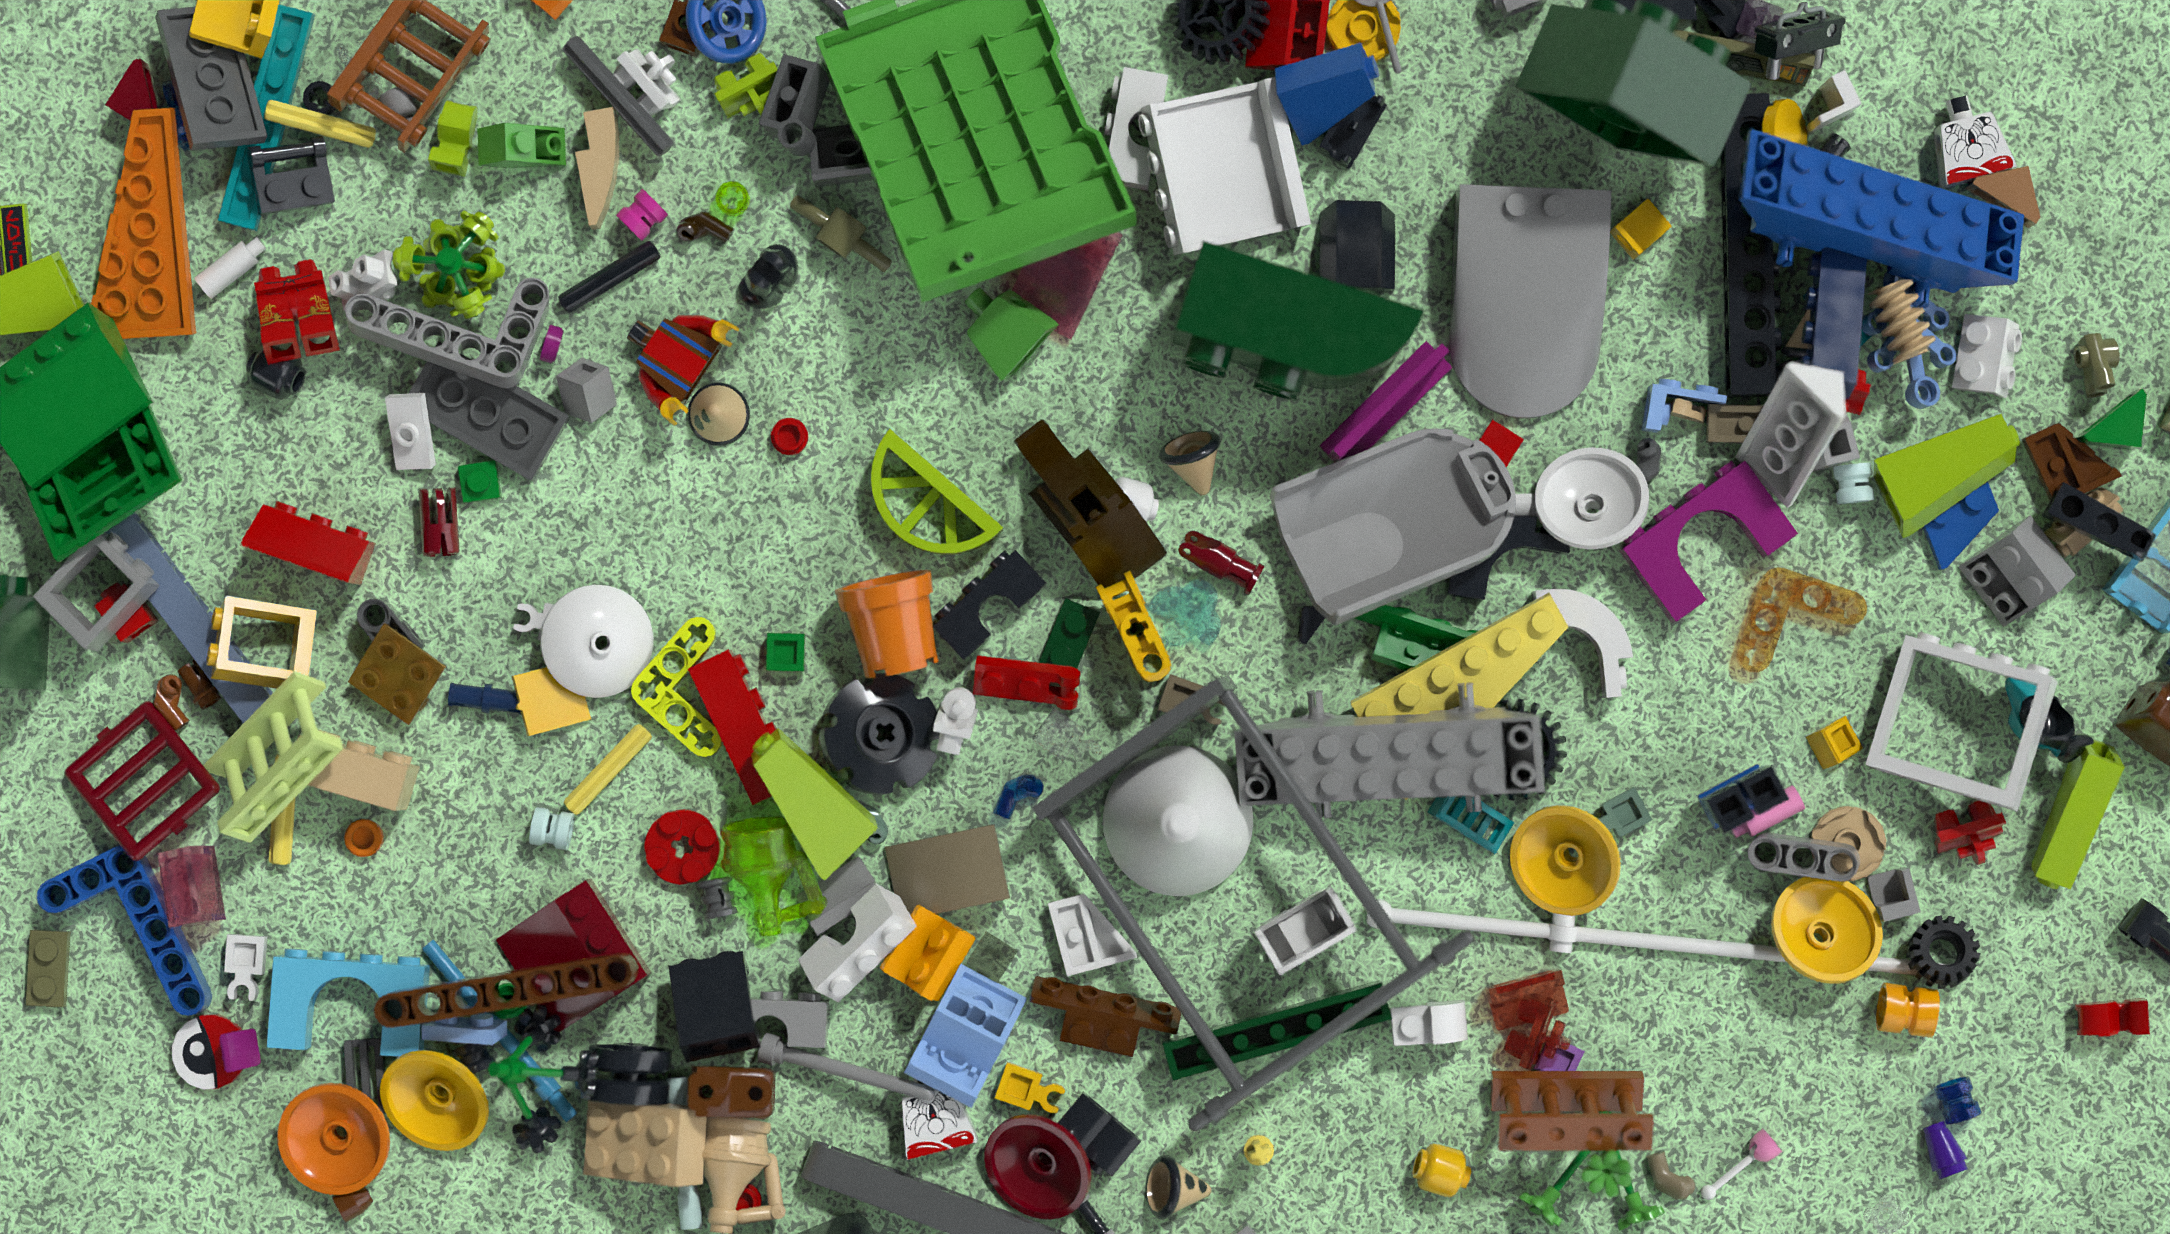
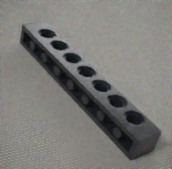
M1769 93L1746 95L1720 154L1727 397H1769L1782 374L1781 365H1776V350L1781 349L1782 342L1781 329L1775 328V313L1780 312L1781 306L1780 291L1774 290V275H1779L1780 266L1776 264L1778 253H1773L1772 239L1750 231L1752 218L1747 217L1743 213L1740 201L1743 177L1740 168L1741 164L1745 161L1747 144L1740 136V127L1742 125H1750L1756 131L1762 132L1764 112L1768 106L1773 105L1770 103ZM1744 237H1753L1759 242L1760 251L1758 255H1749L1744 251L1742 246ZM1746 274H1754L1759 278L1761 282L1759 292L1752 293L1746 290L1743 284ZM1747 311H1754L1760 315L1762 325L1759 330H1751L1745 325L1744 316ZM1748 349H1756L1762 354L1763 362L1759 368H1753L1747 364L1745 353Z

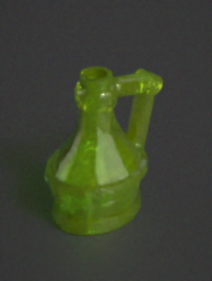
M769 816L741 819L724 825L720 832L721 838L725 842L724 855L720 866L725 873L729 874L736 882L743 886L751 897L756 909L753 914L754 924L759 928L760 936L778 935L782 932L781 925L783 922H790L812 914H821L828 904L827 898L821 892L807 855L802 851H797L791 836L793 831L783 817ZM796 868L808 900L781 909L779 907L781 891L785 882Z

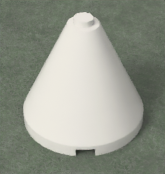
M1166 746L1146 752L1120 772L1106 797L1103 811V830L1107 847L1115 863L1136 884L1163 895L1187 896L1215 887L1236 870L1250 845L1253 831L1252 805L1240 806L1238 775L1222 759L1210 752L1195 747Z

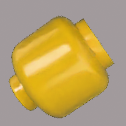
M1432 1143L1425 1150H1419L1414 1162L1412 1176L1417 1179L1420 1189L1445 1197H1453L1459 1188L1465 1189L1471 1176V1167L1466 1166V1157L1461 1150Z

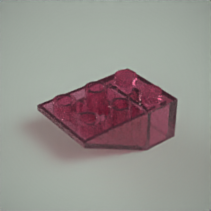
M1116 232L1023 266L1012 291L1055 320L1059 326L1054 332L1072 340L1123 241V235Z

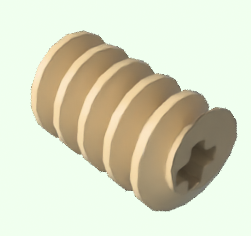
M1911 279L1900 280L1866 294H1877L1878 296L1869 304L1871 309L1883 308V311L1875 318L1876 322L1889 323L1881 332L1882 337L1895 338L1887 345L1888 351L1901 352L1892 360L1894 365L1930 351L1927 347L1936 340L1935 336H1922V333L1930 324L1928 321H1916L1925 311L1923 307L1911 308L1910 306L1919 298L1917 293L1905 294V290L1913 284Z

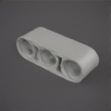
M1762 833L1752 841L1748 849L1750 863L1755 868L1763 871L1833 881H1847L1856 874L1860 865V855L1857 849L1852 845L1840 842L1776 833ZM1761 842L1771 843L1776 849L1775 859L1770 861L1762 860L1756 852L1757 845ZM1805 847L1811 850L1814 855V863L1809 866L1799 865L1794 858V851L1796 849ZM1837 853H1845L1851 858L1853 866L1850 870L1841 872L1834 868L1832 857Z

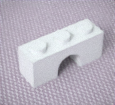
M1124 67L1122 77L1115 76L1111 98L1118 99L1116 113H1108L1104 135L1111 136L1109 151L1124 186L1148 190L1151 172L1147 163V153L1150 152V148L1136 144L1131 139L1128 129L1132 121L1139 117V115H1142V107L1152 103L1164 102L1168 75Z
M877 883L850 908L856 920V928L852 938L845 945L823 935L798 959L814 990L836 1002H840L871 970L917 927L900 896Z

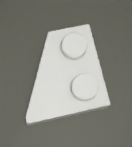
M1084 893L1048 903L1067 976L1137 958L1136 951Z

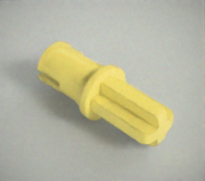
M1254 1135L1244 1145V1155L1253 1165H1265L1273 1157V1144L1265 1136Z

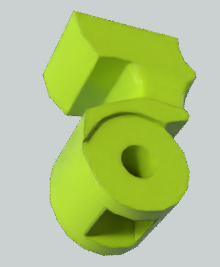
M449 100L445 102L437 124L439 147L433 146L428 157L432 170L466 177L469 164L467 155L468 150L472 148V138L475 133L478 115L476 106L454 103Z

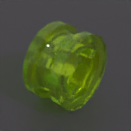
M728 181L718 188L715 201L718 208L724 214L739 216L748 209L750 196L747 189L741 183ZM736 189L737 195L741 192L743 194V200L737 202V208L729 209L730 205L728 203L723 205L722 198L728 196V190Z

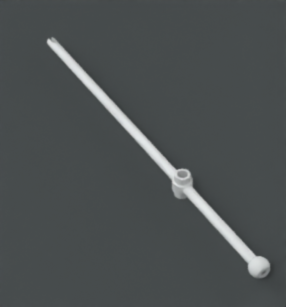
M1378 899L1393 923L1546 938L1550 940L1549 950L1554 952L1572 953L1573 942H1586L1786 962L1777 946L1575 926V916L1553 913L1552 923L1547 924L1391 908L1387 901ZM1367 913V924L1372 928L1378 929ZM1877 957L1872 966L1867 970L1916 975L1917 973L1916 969L1910 970L1908 966L1911 960Z

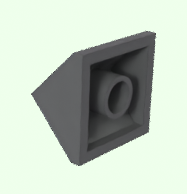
M849 124L812 130L816 138V144L812 152H810L812 180L816 188L874 180Z

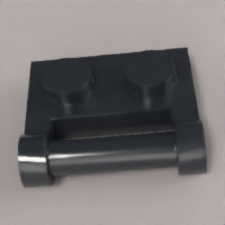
M323 136L311 137L309 142L263 149H261L260 145L247 148V158L259 215L327 205L335 202L326 157V144ZM312 156L314 167L265 175V163Z

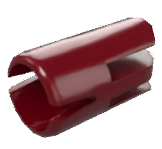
M456 487L447 489L448 523H446L443 490L442 488H433L431 496L433 524H430L427 489H418L423 555L435 557V554H440V549L442 550V556L459 554Z

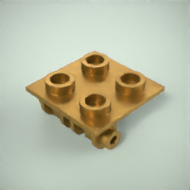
M384 623L354 670L348 683L410 725L418 711L421 712L429 701L427 697L446 666Z

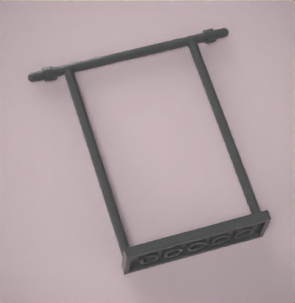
M1230 676L1216 677L1032 807L1039 820L1049 819L1232 1088L1222 1097L1216 1095L1204 1104L1205 1108L1188 1120V1127L1192 1131H1199L1212 1121L1218 1123L1230 1114L1229 1110L1276 1077L1440 965L1445 967L1456 960V954L1474 941L1472 932L1468 930L1462 931L1448 942L1444 939L1431 948L1432 953L1419 961L1233 692L1237 689V686ZM1220 700L1407 969L1246 1080H1244L1062 813V811Z

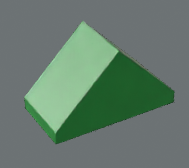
M2143 389L2133 391L2078 435L2076 439L2086 445L2131 450L2142 447L2147 399L2146 392Z

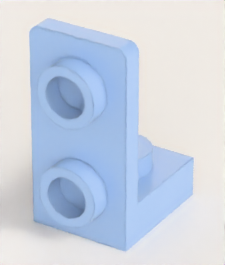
M1659 379L1658 384L1653 383L1648 386L1641 431L1657 433L1661 431L1662 425H1668L1671 403H1665L1666 397L1706 404H1726L1727 396L1718 394L1719 388L1696 385L1695 390L1681 388L1682 382Z

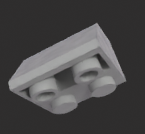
M2031 515L2003 532L1958 567L2003 627L2058 594L2076 576Z

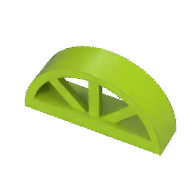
M891 429L886 432L878 445L873 459L871 486L879 513L898 537L922 551L933 554L954 555L978 549L992 541L1004 530L997 521ZM889 450L920 476L882 478L883 467ZM933 487L901 524L891 514L883 490ZM943 495L946 544L929 542L909 533ZM955 507L984 532L975 538L957 543Z

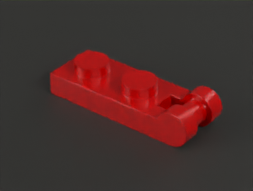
M977 655L973 695L1055 704L1060 709L1072 710L1078 705L1079 695L1075 688L1080 684L1081 674L1077 668L1070 666ZM1050 682L1058 683L1061 687L1050 686Z

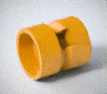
M1883 982L1878 995L1876 1011L1877 1030L1900 1034L1903 1029H1907L1909 1035L1932 1038L1935 1034L1939 1017L1940 998L1938 990L1915 987L1910 992L1905 985Z

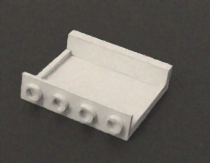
M1276 77L1163 103H1152L1141 108L1142 115H1139L1138 118L1139 128L1142 136L1148 139L1150 152L1147 153V163L1151 174H1156L1159 187L1155 191L1156 203L1159 210L1164 211L1167 226H1164V238L1168 248L1173 249L1174 256L1200 250L1203 241L1224 245L1311 224L1287 114L1277 96Z

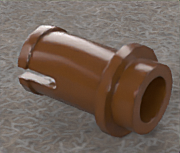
M193 660L191 662L192 666L190 663H187L178 670V674L194 696L193 704L199 705L204 710L219 702L221 696L201 667Z

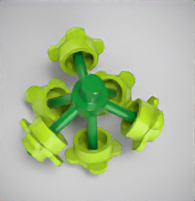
M463 210L460 213L461 218L464 220L461 225L451 226L445 224L442 219H434L430 223L431 232L429 237L423 241V247L420 244H414L411 236H405L402 245L395 248L392 261L395 269H399L401 281H408L410 274H420L425 264H435L440 271L433 272L430 275L424 274L418 282L419 286L423 288V305L427 308H434L436 305L455 306V309L449 312L451 317L463 314L464 318L468 319L477 317L485 310L483 304L491 300L492 296L491 294L483 296L482 292L490 291L492 283L498 278L503 277L505 265L498 262L495 257V250L490 247L483 248L481 253L473 254L468 261L464 260L462 253L471 242L475 245L483 246L488 239L496 242L499 236L492 230L494 223L487 215L479 211L475 214H470ZM425 251L427 253H434L437 256H425ZM463 268L466 269L468 278L478 283L477 287L467 289L460 274ZM456 285L460 291L459 294H455L454 292Z

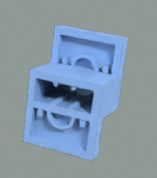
M960 964L904 1073L972 1108L1027 998Z

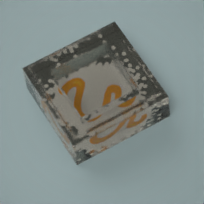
M986 931L966 963L998 983L1018 950Z

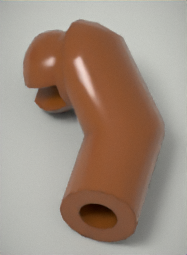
M168 674L158 681L154 697V707L177 732L190 720L178 707L182 687L181 680L176 675Z

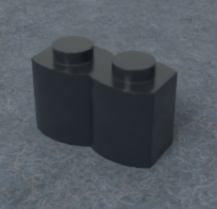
M1084 1091L1057 1122L1078 1140L1088 1157L1090 1168L1101 1177L1105 1172L1113 1176L1141 1142V1139Z

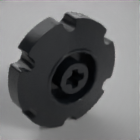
M876 673V678H868L867 686H863L856 679L845 684L833 695L824 710V713L831 719V725L829 728L820 730V744L830 769L833 772L844 769L848 773L846 784L849 787L867 794L884 795L893 792L895 782L900 783L902 788H909L919 782L930 771L937 758V754L931 751L930 744L932 740L939 739L940 733L933 731L937 716V710L929 697L917 699L913 694L915 684L912 681L898 675L886 676L885 673ZM880 727L885 729L883 733L885 740L882 741L876 739L879 734L877 728Z

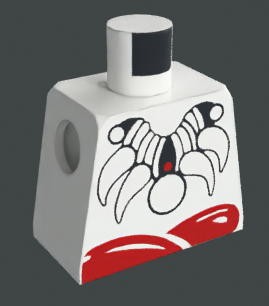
M1968 96L1957 97L1945 102L1951 122L1941 124L1934 129L1938 181L1941 189L1970 182L1976 177L2012 170L2017 167L1992 112L1973 116Z
M913 1078V1079H914V1082H918V1083H921V1084H925V1083H923V1082H921V1081H919V1080ZM934 1089V1097L928 1101L904 1095L902 1097L907 1160L976 1143L978 1136L964 1104Z

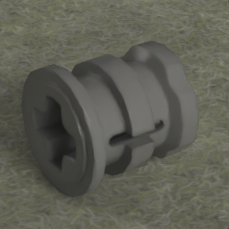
M732 876L710 879L696 884V888L703 890L704 896L700 897L701 904L706 905L705 920L738 913L737 907L732 905L731 900L735 898L734 891H729L728 886L733 880Z

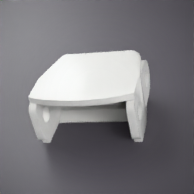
M1330 886L1315 892L1267 920L1254 930V933L1279 975H1282L1354 933L1357 929L1334 889Z

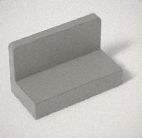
M856 857L835 870L825 881L821 879L799 893L797 900L810 918V925L818 936L851 915L852 911L850 908L876 884V881L862 859Z

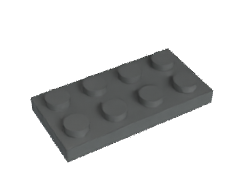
M195 7L158 10L155 19L190 151L265 143L267 133L245 53L191 38L189 30Z
M438 341L435 347H438L443 343ZM460 354V356L465 360H471L466 356ZM428 361L409 393H425L429 423L531 481H534L570 419L569 415L516 385L511 388H500Z

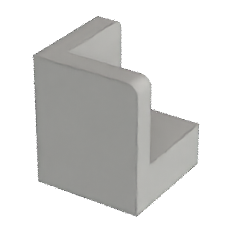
M581 358L556 376L564 410L568 415L592 423L617 404L607 366Z
M1902 867L1867 877L1872 902L1881 921L1885 922L1921 913L1909 868Z

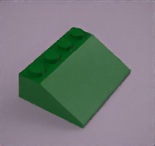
M87 302L0 367V444L28 485L33 489L40 486L153 403L112 318Z

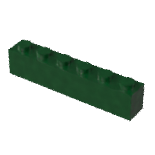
M1377 980L1210 1027V1030L1234 1064L1296 1046L1381 988L1383 984ZM1388 1002L1342 1033L1392 1020ZM1194 1032L1162 1041L1172 1081L1218 1069Z

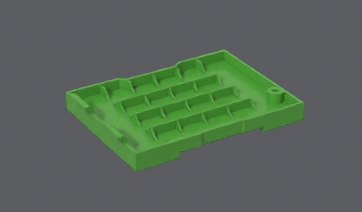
M873 0L842 11L847 26L815 37L819 56L840 107L846 116L855 140L860 145L880 193L882 206L921 303L1136 226L1135 208L1103 135L1100 131L1087 125L1059 61L1060 37L1043 0H917L898 8L895 0ZM968 257L974 258L972 262H965L963 259Z

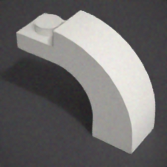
M1568 589L1532 591L1533 601L1550 592L1568 627L1583 633L1593 643L1599 659L1602 698L1622 696L1621 689L1627 688L1625 666H1619L1618 659L1632 658L1633 653L1629 637L1615 614L1597 599L1578 591Z

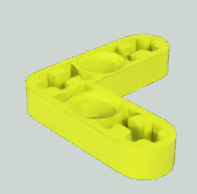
M695 617L684 623L637 676L632 684L631 693L637 704L690 751L698 756L708 757L717 753L722 746V740L715 725L674 690L676 685L689 672L688 668L694 666L716 639V630L711 621L702 617ZM704 624L708 628L705 631L708 639L705 643L698 640L693 644L690 649L697 651V653L691 658L686 649L676 645V642L681 638L686 644L693 635L689 630L691 626L701 627ZM672 651L681 653L685 661L682 670L677 673L668 672L663 664L666 654ZM656 666L663 676L672 681L668 686H666L664 681H661L655 688L658 696L655 699L647 697L643 700L640 697L643 692L640 684L643 681L648 684L653 682L657 675L651 673V670ZM675 704L684 706L688 714L687 720L680 726H673L666 717L669 707ZM695 716L701 721V723L695 726L700 732L707 733L710 730L714 734L711 738V741L714 743L713 748L703 747L700 750L696 746L699 739L692 732H689L687 739L681 734V732L691 726Z

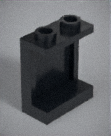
M724 951L714 957L700 960L690 958L681 961L679 964L669 966L679 1046L686 1063L761 1048L753 1014L748 980L749 967L743 951Z

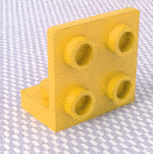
M197 0L189 36L262 58L272 35L280 0Z

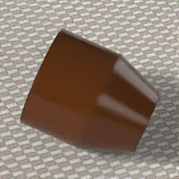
M366 1186L353 1193L332 1196L345 1223L363 1214L373 1203V1199Z

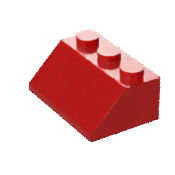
M276 501L274 507L262 505L240 544L347 583L361 585L376 543L366 540L368 532L348 525L345 532L331 528L333 522L331 519L311 513L308 520L296 515L298 508Z

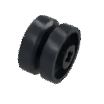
M624 1042L589 1046L590 1053L596 1052L597 1061L593 1066L595 1070L611 1072V1075H595V1079L592 1081L595 1082L596 1090L593 1096H591L590 1101L646 1106L666 1105L669 1103L670 1083L660 1078L647 1077V1074H663L671 1069V1049Z

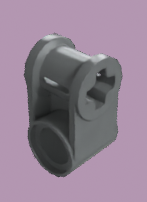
M381 598L368 599L359 606L357 621L372 641L382 625L386 623L421 649L425 647V644L414 629L403 620L387 600ZM375 604L381 606L385 611V620L379 626L372 625L367 618L368 610Z

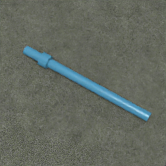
M432 940L422 948L448 981L465 979V976L435 940ZM464 987L461 997L469 1006L476 1005V991L471 987ZM491 1011L478 1013L493 1015L494 1020H500L499 1017H496ZM508 1028L507 1035L499 1040L500 1044L510 1055L520 1045ZM527 1051L519 1058V1061L525 1062L528 1067L540 1068ZM528 1076L537 1087L534 1091L544 1102L548 1100L566 1123L578 1113L559 1091L562 1087L553 1077Z

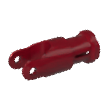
M1195 530L1187 532L1185 542L1181 543L1178 549L1180 556L1194 563L1196 567L1220 580L1223 578L1228 579L1244 588V593L1248 595L1251 593L1265 567L1261 563L1256 566L1238 556L1237 550ZM1195 536L1197 541H1192L1191 537ZM1184 549H1189L1190 553H1186Z

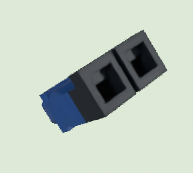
M1758 764L1696 795L1713 828L1717 829L1720 827L1724 834L1755 818L1751 810L1754 809L1756 815H1761L1789 800L1772 765L1759 767Z

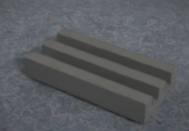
M381 1037L345 1040L346 1084L357 1089L354 1047H359L362 1092L370 1098L371 1084L368 1046H374L378 1107L383 1114H386L380 1098L381 1079L386 1071L385 1056L380 1055Z

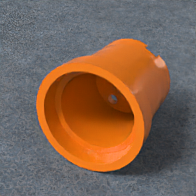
M915 570L856 582L835 590L840 610L847 614L865 678H876L874 670H885L886 676L928 667L927 661L934 664L939 662L929 594L933 592L931 570Z

